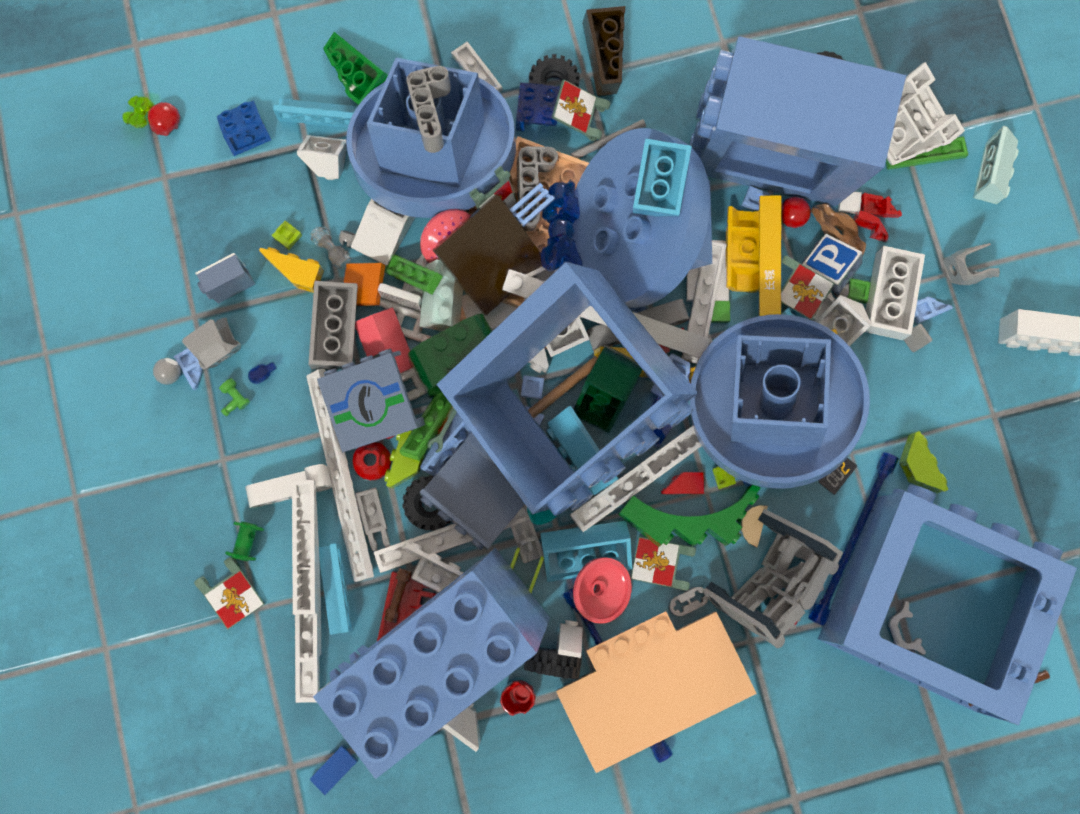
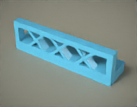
M280 98L279 105H274L273 111L278 121L348 128L351 117L358 106Z
M341 544L319 547V561L330 635L353 631Z

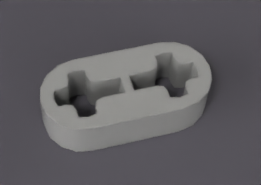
M694 587L673 597L668 606L670 612L676 616H683L704 606L708 602V597L703 592L704 588ZM695 591L704 595L701 597L702 601L700 603L698 600L690 601V598L695 596ZM676 600L680 603L687 601L688 604L682 607V612L674 610L673 607L676 605Z

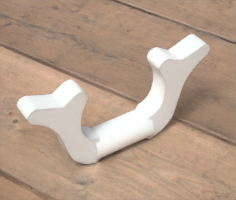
M904 601L900 611L888 621V627L890 628L894 644L905 649H913L925 655L926 651L921 646L922 640L920 638H916L911 643H906L902 639L898 622L904 617H913V614L909 611V602Z

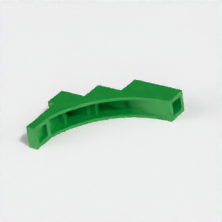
M751 484L737 503L722 511L703 516L688 517L667 514L646 505L634 495L618 515L658 547L662 544L667 545L674 537L672 531L692 547L697 543L699 545L702 544L708 536L705 533L706 531L724 546L730 543L734 545L740 538L741 534L739 531L742 529V526L736 521L740 522L747 514L745 511L746 507L749 504L753 505L760 496L757 493L761 487Z

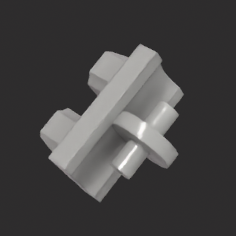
M530 519L510 526L517 546L520 548L523 563L544 556Z

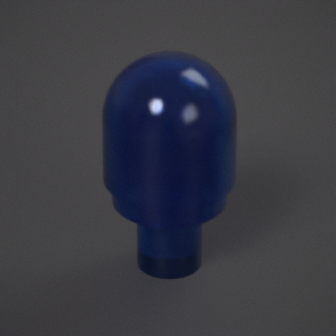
M274 362L266 366L259 364L248 372V379L254 384H260L271 376L270 373L276 370L277 367Z

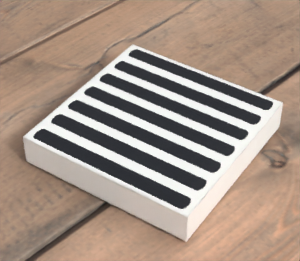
M380 283L378 292L383 299L421 312L422 299L420 295Z

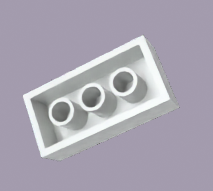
M883 246L875 254L869 297L865 310L872 325L865 331L866 333L898 340H904L912 334L925 258L924 254Z
M1018 309L1000 319L998 343L1006 344V347L1009 348L1024 346L1027 347V350L1032 351L1047 349L1049 353L1069 352L1071 356H1080V317Z

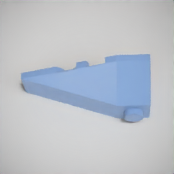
M458 413L454 416L443 436L442 450L436 453L438 444L434 442L420 466L422 470L434 477L471 433V430Z

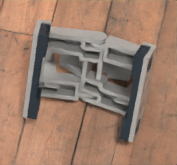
M764 509L758 520L778 534L762 562L764 567L760 568L732 597L729 596L726 590L713 582H710L703 592L717 609L768 641L774 647L781 648L785 642L783 634L789 629L796 628L797 622H800V618L806 613L804 610L810 609L814 605L820 591L824 590L823 585L828 575H833L838 571V562L843 552L829 541ZM794 556L806 561L805 563L800 562L798 566L787 570ZM776 594H779L777 599L775 600L773 597ZM767 597L772 598L763 613L755 609Z

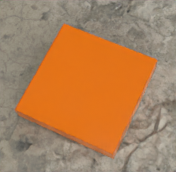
M383 263L346 264L344 283L358 284L356 306L380 305L381 295L378 292L380 283H383L385 271Z

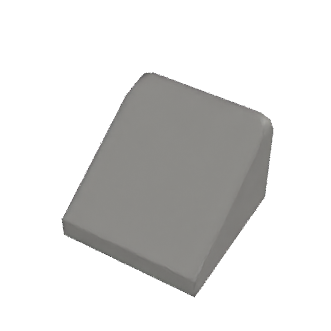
M922 324L912 328V334L904 339V342L912 352H916L933 341Z

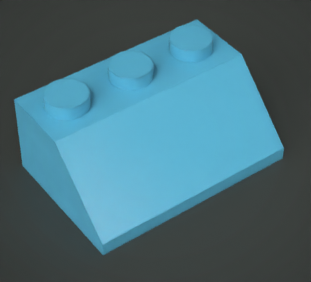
M645 139L633 213L649 216H679L692 146Z

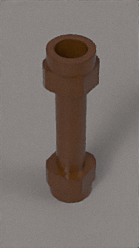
M399 568L396 579H398L390 608L386 609L384 620L397 623L400 614L398 608L406 582L410 581L412 571Z

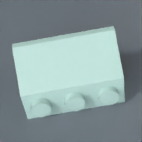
M1003 126L985 143L973 196L975 199L998 204L1004 198H1007L1010 192L1009 180L1014 174L1013 162L1017 158L1019 150L1017 149L1018 140L1006 126Z
M437 259L425 265L426 268L438 272L443 277L433 295L423 291L420 327L444 331L460 322L463 288L441 260Z

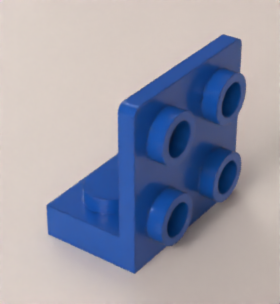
M254 101L244 102L238 107L225 110L217 116L222 135L234 156L271 141V137Z

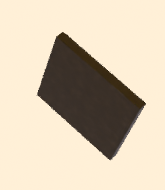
M498 194L492 196L433 249V252L484 316H487L511 294L502 290L509 269L527 274L538 269L546 262V259Z

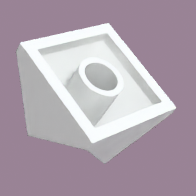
M842 295L815 321L830 330L836 329L838 336L849 346L872 325L863 304Z

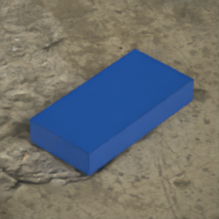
M342 745L309 780L326 795L358 760Z

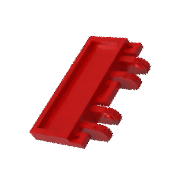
M392 572L377 641L422 606L420 604L421 596L432 598L437 593L423 591V588L428 587L410 578V581L406 582L398 608L400 614L397 623L384 620L386 609L390 608L398 581L396 579L397 572Z

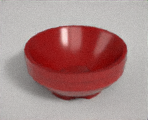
M378 442L358 447L352 459L354 470L361 478L366 480L381 479L385 476L387 469L391 468L390 452L384 445ZM367 454H374L377 460L374 465L367 466L365 464L364 458Z

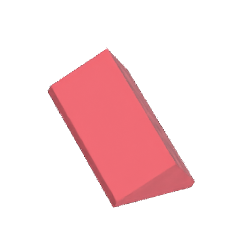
M393 307L355 321V328L367 357L375 356L379 352L391 349L392 352L400 351L401 355L395 357L399 372L402 373L412 368L408 359L410 349Z

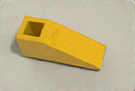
M271 247L259 249L262 255L296 288L314 293V281H321L324 272L318 261L313 259L301 260L299 256L292 253L284 255L279 250Z

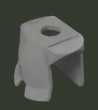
M991 244L961 249L944 258L942 262L950 282L958 285H972L986 278L999 277V268H989L982 272H970L966 266L965 258L968 254ZM952 265L955 267L957 274L954 272Z
M226 317L217 320L216 323L212 319L207 321L182 340L183 344L198 359L202 369L218 366L241 349V344L234 339Z

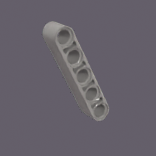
M682 299L637 313L672 326L689 320ZM603 324L586 331L593 351L600 346L604 347L607 345L611 347L621 343L610 328Z

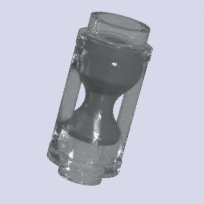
M325 226L316 227L312 230L310 241L317 247L325 248L328 251V258L334 267L343 269L346 267V264L350 263L352 259L349 256L350 253L343 247L333 244L331 234Z

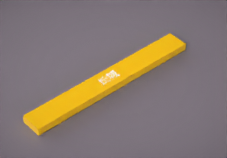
M781 195L759 196V316L781 314Z

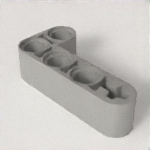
M443 66L417 70L407 76L409 94L423 146L426 151L431 153L439 152L444 146L441 126L433 99L446 96L451 91L448 70Z
M528 146L520 150L517 158L518 202L539 184L538 172H550L553 170L558 160V153L554 148ZM522 157H529L532 161L525 162ZM543 157H549L552 162L544 161ZM523 177H530L532 182L524 181ZM539 192L532 197L533 200L539 196ZM526 202L521 208H519L518 213L521 210H523L529 204V202ZM539 202L529 210L531 211L530 214L540 206ZM528 212L521 217L523 220L527 217ZM540 213L531 220L532 222H529L524 227L521 225L524 231L529 232L536 228L540 219Z

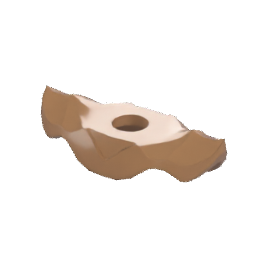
M828 203L818 204L811 208L812 214L820 223L825 234L861 251L863 257L866 243L859 238L857 224L849 215L835 212ZM836 228H838L842 232V235L836 230Z

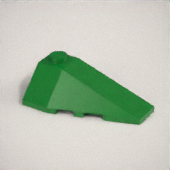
M333 32L323 50L338 73L337 77L343 83L347 96L359 105L372 90L386 81L388 74L341 36Z

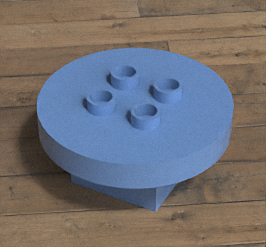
M395 58L386 81L372 90L361 101L348 125L346 138L347 152L359 185L379 205L406 216L433 218L445 210L460 209L465 211L476 206L469 193L476 188L479 193L486 195L500 182L494 171L501 166L504 172L506 170L510 172L516 153L514 120L509 105L499 91L478 77V73L445 67L448 70L451 91L446 96L433 99L441 126L444 146L439 152H428L423 146L409 94L407 76L411 72L438 65Z
M638 128L624 132L613 138L599 150L586 167L577 184L567 220L566 242L569 262L598 270L629 308L643 307L659 301L674 290L690 270L713 264L710 180H708L701 159L692 148L679 216H649L633 213L645 139L688 145L676 137L650 128Z
M775 314L758 316L728 328L711 342L696 365L691 380L692 387L698 393L690 400V406L693 408L691 420L703 449L728 474L741 481L760 487L794 488L810 484L829 475L854 450L864 431L869 414L870 394L868 381L854 351L842 338L827 327L815 321L793 315Z

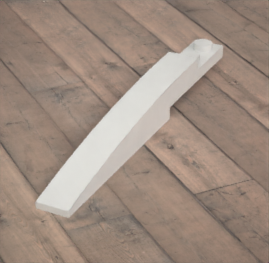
M509 269L502 290L528 298L545 281ZM589 306L579 315L582 318L607 326L592 306ZM632 312L660 345L700 358L710 343L711 339Z
M690 427L570 514L582 532L586 531L700 448L702 445L696 436L694 427Z
M292 480L293 615H295L296 703L316 702L313 696L320 691L319 656L321 655V594L315 480Z

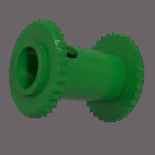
M235 521L233 524L240 527L233 552L226 551L225 554L234 559L255 561L256 558L250 556L256 531H264V528L248 522L241 521L240 523Z

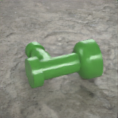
M233 378L226 380L219 387L222 393H229L233 398L221 410L226 417L237 407L242 410L250 403L235 388L236 382Z

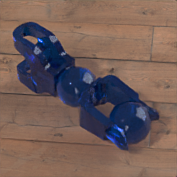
M571 179L567 183L562 181L556 182L548 190L549 194L555 199L542 211V218L550 223L548 228L550 238L547 239V246L541 250V264L549 272L559 269L565 262L583 266L581 256L576 248V241L572 239L575 232L573 223L580 216L578 198L575 196V183Z

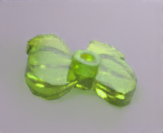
M134 96L128 101V104L134 108V112H124L122 119L127 125L130 124L135 128H144L147 125L146 112L154 106V103L147 97Z

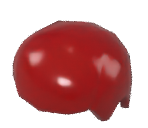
M160 102L150 108L148 122L153 132L157 135L168 136L172 130L178 129L181 117L175 106L167 102Z
M793 196L781 203V221L787 227H802L810 219V206L803 198Z
M515 680L503 689L500 703L503 710L512 716L518 713L526 714L535 704L536 693L531 684L523 680Z

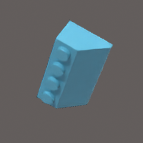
M571 406L547 423L548 429L546 432L552 441H557L560 446L557 448L564 459L568 458L571 463L570 467L574 471H577L600 451ZM616 476L605 484L601 480L596 485L588 488L593 494L592 497L615 483L618 477Z
M626 521L593 525L584 532L578 527L540 533L547 582L576 578L580 570L588 562L600 557L615 559L623 564L627 570H632L631 538Z

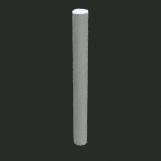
M642 119L570 154L572 157L579 159L604 147L609 141L624 132L646 127L645 121Z

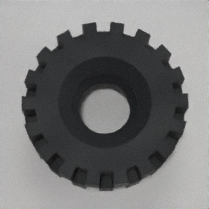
M552 54V58H549L548 55L544 56V61L538 59L536 65L533 64L529 73V89L531 97L533 96V101L535 103L539 101L540 107L544 108L546 105L548 106L547 110L551 111L552 107H555L560 88H548L546 85L547 80L558 78L561 82L566 80L579 87L580 75L577 72L576 65L572 66L570 59L566 62L565 56L561 55L560 59L556 58L557 54Z
M434 476L419 477L420 479L411 482L412 484L406 488L405 495L403 494L402 498L404 500L402 508L409 522L420 529L431 531L443 528L446 524L450 523L451 520L446 522L437 514L439 512L438 509L428 512L422 506L420 491L429 484Z
M539 647L537 653L525 662L524 669L548 676L578 679L582 655L581 658L560 655L556 649Z

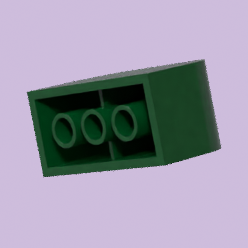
M476 314L421 342L408 353L409 363L429 398L442 392L437 384L493 331L483 314Z
M605 345L587 377L573 409L578 418L610 433L642 372V368L634 359Z

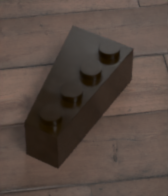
M626 6L587 9L582 22L597 96L617 94L622 83L623 31L625 27L624 14Z

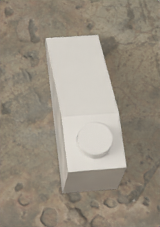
M565 620V624L560 623L556 646L558 654L581 658L583 628L578 626V622Z

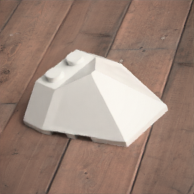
M926 62L922 63L906 77L887 155L890 165H895L916 157V155L929 152L934 148L950 144L965 131L956 114L946 115L929 87L935 81V78Z

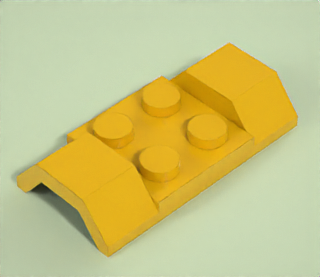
M728 206L725 259L726 288L735 292H759V211H738L733 206Z

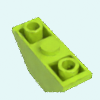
M412 430L396 436V440L399 442L397 449L392 450L390 461H393L391 470L387 469L384 479L387 482L386 486L389 488L397 487L420 472L424 455L418 461L402 456L400 453L401 447Z
M920 431L908 435L899 461L908 482L935 493L949 490L946 477L940 473L937 467L936 457L930 453L927 447L928 441Z

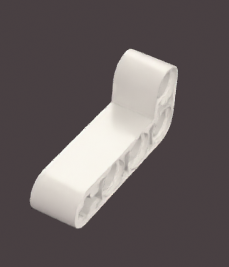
M324 464L313 465L304 468L305 471L246 486L250 508L292 499V480H315L316 492L331 489L332 484L328 466Z

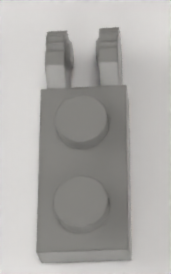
M377 488L355 493L365 534L368 535L372 551L378 550V544L374 533L381 532L385 547L391 546Z

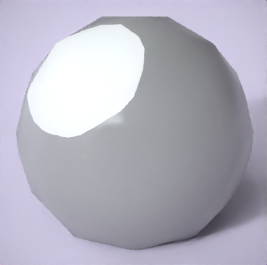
M169 358L160 359L153 367V376L161 384H173L179 379L181 374L179 364Z

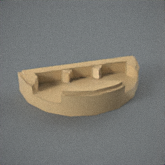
M759 505L750 508L741 520L740 525L742 526L741 532L748 544L756 548L758 547L763 523L758 518L764 509L767 510L768 506Z

